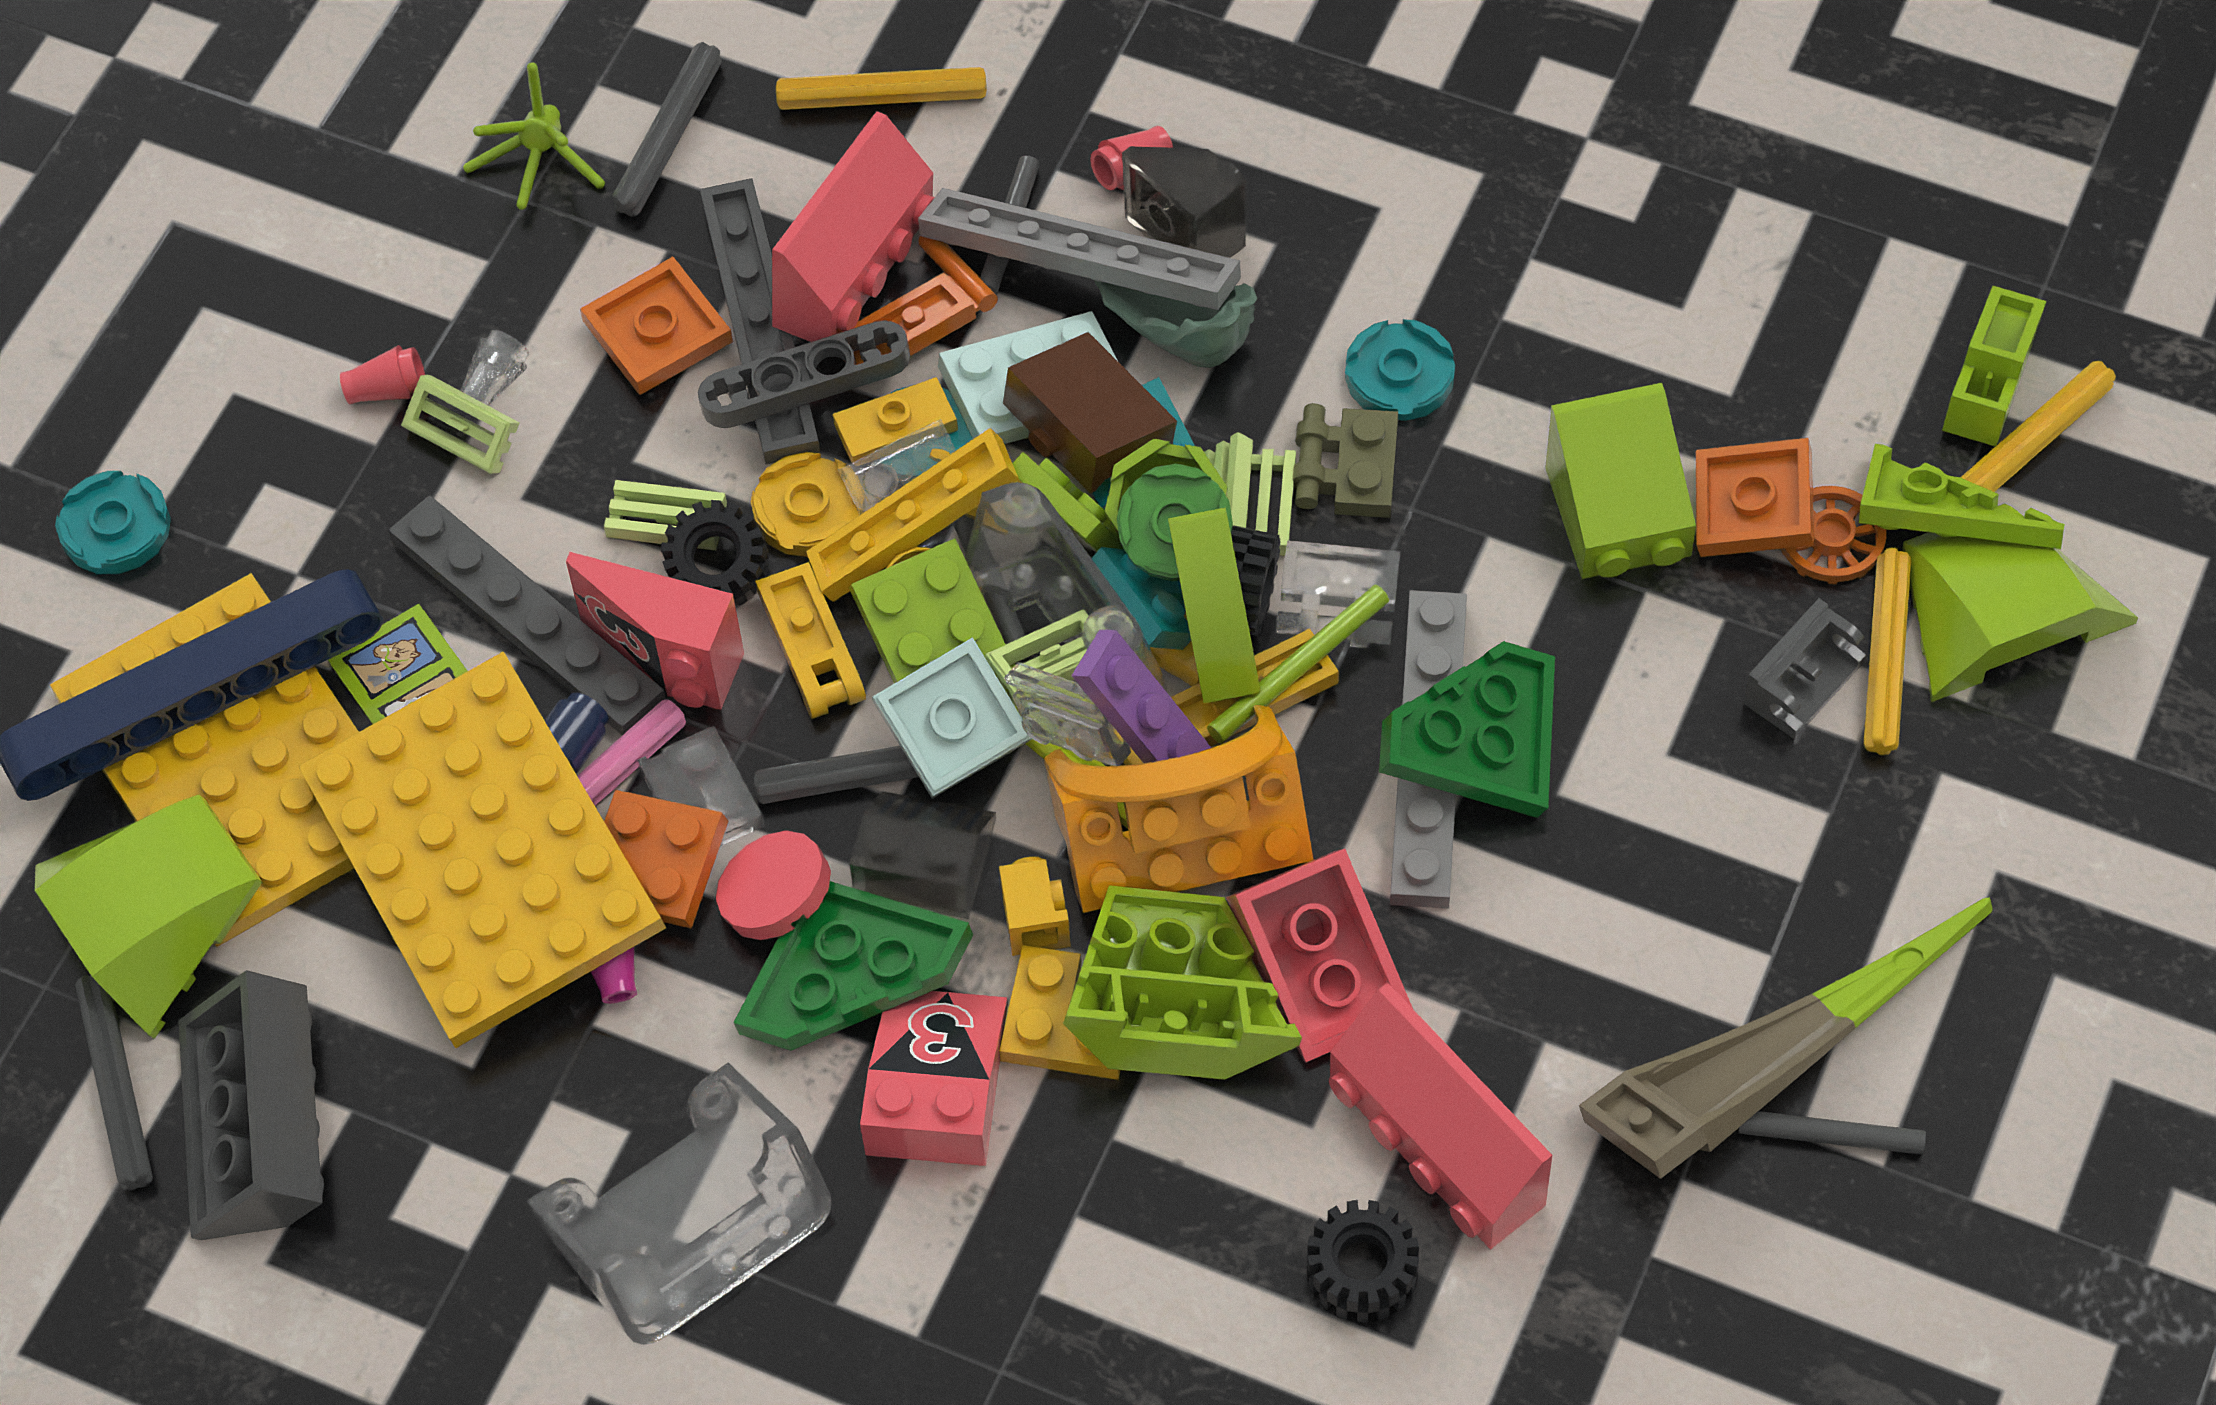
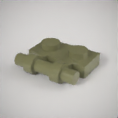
M1316 403L1304 406L1303 420L1297 424L1295 436L1296 445L1300 447L1299 463L1294 465L1292 479L1294 480V489H1296V505L1302 509H1313L1318 505L1319 494L1335 495L1334 514L1391 518L1398 412L1343 408L1341 427L1329 426L1325 423L1326 409L1324 406ZM1322 452L1339 453L1338 469L1325 468L1321 465Z

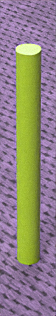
M1373 585L1259 682L1261 693L1242 696L1207 726V730L1213 739L1220 744L1224 743L1255 716L1253 706H1267L1369 620L1389 603V597L1380 586Z

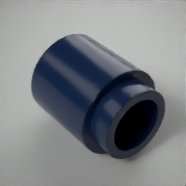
M572 693L568 699L559 700L544 720L576 775L605 737V725L609 721L605 709L594 699L581 693Z

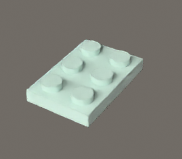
M1092 311L939 353L938 368L973 439L989 428L1002 438L1004 444L1028 438L1030 431L1003 404L1008 367L1086 332H1089L1116 359Z

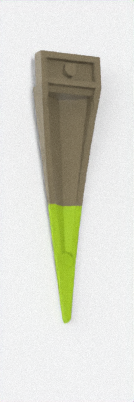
M1990 897L1977 901L1893 952L1798 1001L1722 1035L1624 1071L1579 1105L1584 1123L1660 1179L1698 1150L1711 1152L1985 919L1993 910Z

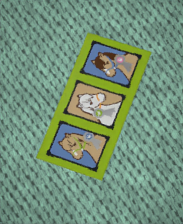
M420 604L384 623L379 631L367 641L328 659L330 665L372 724L468 671Z

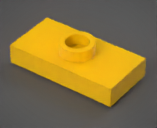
M937 377L833 414L834 426L853 467L958 430L957 418Z

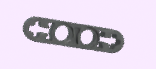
M877 321L716 372L706 377L700 384L698 399L702 414L706 421L714 427L731 428L892 377L902 372L909 363L910 350L907 335L903 328L895 322ZM887 343L892 352L881 355L876 346ZM857 350L860 351L861 360L863 359V363L856 365L854 351ZM827 357H839L846 362L845 367L833 375H824L816 370L817 365ZM774 374H787L793 378L791 385L780 392H771L763 387L768 377ZM750 384L753 385L756 396L751 399L746 389V386ZM728 394L732 403L721 406L718 396Z

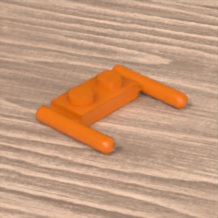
M919 236L918 239L920 247L944 272L861 319L855 326L857 328L883 320L895 322L906 332L910 356L976 319L977 311H990L998 301L997 295L947 243ZM887 343L876 346L881 355L892 352ZM854 351L856 365L863 363L860 351Z

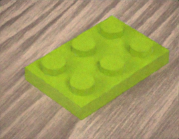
M955 538L852 583L849 587L894 683L972 637L984 657L986 653L1006 645ZM1015 663L1010 665V667H1016ZM1005 689L1006 693L1009 696L1010 691L1008 689Z

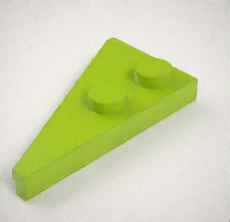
M1875 444L1860 504L1859 523L1877 525L1887 530L1908 529L1931 532L1942 537L1962 536L2061 549L2065 524L2059 523L2049 515L2033 508H2029L2025 512L2024 517L1998 506V493L1963 478L1949 476L1943 473L1941 469L1925 462L1920 467L1911 469L1891 460L1892 448L1883 444Z

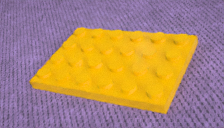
M252 573L51 683V689L58 702L63 703L271 601ZM315 666L102 769L135 822L193 796L200 795L205 798L261 879L262 884L222 942L214 944L216 947L354 869L298 767L359 732Z
M504 651L298 766L455 1049L666 929L660 915Z

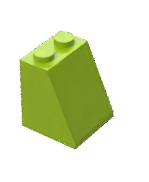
M1658 383L1551 405L1545 469L1581 578L1585 579L1599 575L1601 577H1615L1626 572L1628 569L1652 564L1667 566L1680 561L1682 558L1692 556L1696 523L1663 384Z

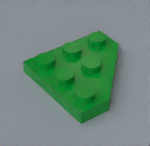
M1503 641L1468 666H1463L1442 679L1422 695L1396 708L1382 721L1379 773L1538 818L1549 807L1555 656Z
M830 881L829 890L819 908L808 919L802 915L797 921L791 923L794 927L792 931L778 937L733 1023L739 1035L790 1051L948 985L974 934L969 922Z

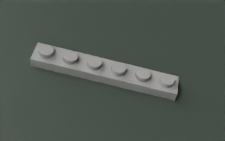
M946 188L940 190L918 218L919 233L922 237L990 253L998 257H1006L1042 266L1046 269L1090 278L1098 282H1106L1142 291L1146 294L1190 303L1198 307L1219 310L1241 279L1240 260Z
M1410 590L1402 705L1414 700L1428 691L1433 685L1463 667L1467 594ZM1398 778L1390 905L1449 909L1456 794Z

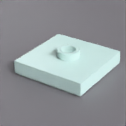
M973 637L872 696V701L932 799L1033 738V735Z

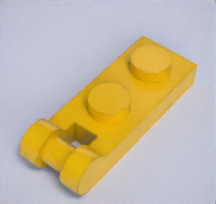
M809 562L755 581L757 593L800 689L811 719L828 714V707L847 701L849 705L866 700L862 681ZM835 670L838 680L820 686L816 676Z

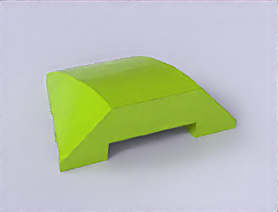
M2007 504L1999 505V507H2002L2006 510L2023 516L2016 509ZM1931 532L1909 539L1903 543V552H1907L1911 557L1910 591L1913 607L1916 608L1921 631L1920 645L1922 656L1925 655L1930 679L1928 688L1931 702L1983 683L1987 670L2081 635L2084 642L2087 643L2137 623L2138 617L2059 549L1962 536L1942 537Z
M200 795L174 803L139 821L39 863L35 867V892L90 975L154 1039L165 1025L161 1018L180 990L183 989L187 992L196 980L193 972L211 945L222 942L262 884L261 879L205 798Z
M1109 885L1063 1022L1108 1069L1227 1079L1299 1046L1302 1040V1036L1295 1024H1287L1276 1005L1278 993L1273 984L1263 982L1251 959L1254 950L1224 897Z

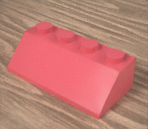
M876 111L772 249V327L809 342L854 329L859 320L861 309L870 296L875 298L879 295L885 284L887 272L895 261L900 263L907 256L912 244V238L919 230L918 218L935 198L933 197V172L887 115Z
M1388 982L1376 991L1331 1050L1329 1085L1336 1097L1348 1108L1356 1106L1367 1117L1372 1134L1385 1149L1392 1151L1396 1148L1410 1163L1409 1170L1418 1185L1429 1194L1437 1192L1451 1207V1217L1460 1230L1470 1238H1474L1477 1235L1491 1250L1546 1206L1553 1155Z

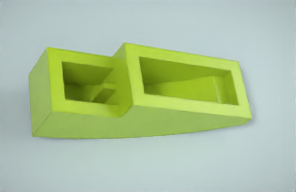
M1992 286L1968 347L1963 368L1953 390L1942 431L1997 446L2022 377L2046 301Z
M1226 507L1168 518L1203 703L1261 693Z

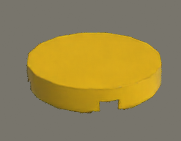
M812 452L785 456L768 466L759 477L760 483L755 488V492L753 491L750 501L754 521L768 545L788 555L808 557L807 550L857 518L864 510L859 479L847 464L834 458V462L821 458L820 453Z

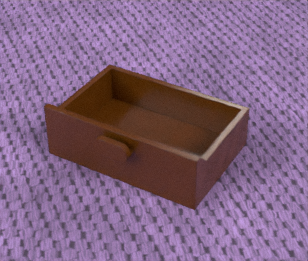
M1089 332L1008 367L1003 404L1030 431L1028 433L1029 441L1045 458L1053 455L1090 494L1095 492L1106 479L1112 477L1113 467L1116 463L1152 439L1170 441V444H1173L1177 420Z

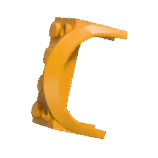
M1253 706L1258 722L1251 730L1240 737L1216 747L1181 757L1134 765L1090 766L1071 761L1058 749L1044 758L1055 818L1066 841L1075 893L1083 913L1101 909L1109 885L1178 892L1314 860L1296 754L1279 726L1271 707ZM1244 775H1245V777H1246V783H1247V789H1248V795H1249V800H1250V801H1247V800H1246L1245 788H1244L1243 777H1242V776H1244ZM1118 802L1124 803L1129 831L1122 832Z

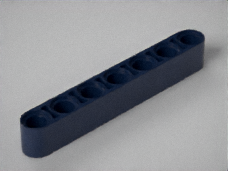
M346 569L330 573L9 728L0 735V764L20 799L32 801L47 797L367 641L379 631L383 624V617L355 571Z

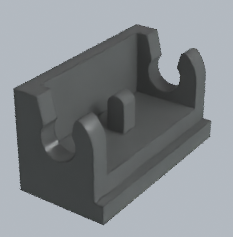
M1818 598L1750 672L1743 704L1795 739L1864 663L1866 654L1856 647L1864 638L1863 634L1853 624L1829 609L1826 602Z

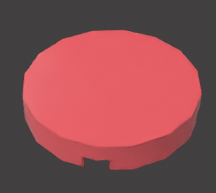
M781 831L764 835L746 845L736 854L722 873L718 881L716 902L720 914L742 937L764 940L782 936L794 929L791 923L797 921L802 915L808 919L819 908L829 890L831 869L828 861L823 856L822 850L805 834Z

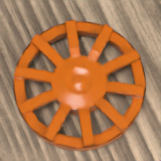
M1839 486L1813 488V502L1826 499V509L1818 513L1813 510L1814 546L1780 549L1790 564L1798 570L1797 573L1804 577L1807 575L1814 579L1827 581L1828 584H1837V582L1848 581L1858 577L1861 579L1877 564V557L1884 551L1886 529L1870 524L1856 527L1854 519L1860 513L1862 494ZM1835 500H1842L1853 506L1848 512L1835 509ZM1876 533L1875 546L1855 539V537ZM1810 547L1814 549L1807 559H1804L1797 552ZM1852 548L1869 556L1859 563L1851 554L1850 549ZM1822 555L1827 557V568L1815 565ZM1841 556L1849 567L1837 569L1836 558Z

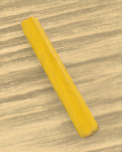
M981 67L780 78L776 83V100L778 107L782 110L982 99L986 97L987 92L986 73L984 68Z
M2102 361L2091 362L1960 478L1995 492L2113 388V381L2116 378L2114 371L2107 368Z
M1887 548L1885 553L1877 557L1864 730V747L1866 750L1877 752L1879 755L1884 756L1889 755L1892 750H1896L1899 746L1911 572L1910 555L1907 552L1898 551L1896 548Z

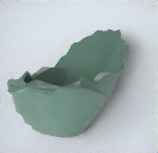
M1094 280L1095 285L1101 292L1106 307L1115 312L1150 342L1198 367L1211 368L1227 361L1243 345L1250 332V324L1254 321V303L1257 300L1254 288L1245 283L1235 286L1219 310H1214Z

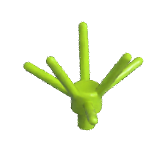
M529 63L527 65L532 111L521 121L480 125L473 129L474 135L478 137L518 133V135L484 152L463 166V170L466 173H471L521 145L530 150L517 200V208L520 210H524L527 207L541 154L550 149L551 146L596 188L601 189L605 186V181L567 145L568 138L561 132L560 112L553 105H543L538 66L536 63Z

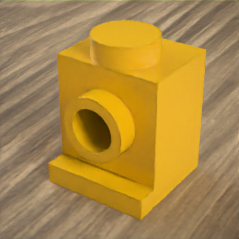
M1024 857L1010 865L999 866L1002 898L1012 956L1021 954L1022 945L1053 950L1071 947L1067 909L1065 908L1061 879L1049 880L1046 859Z

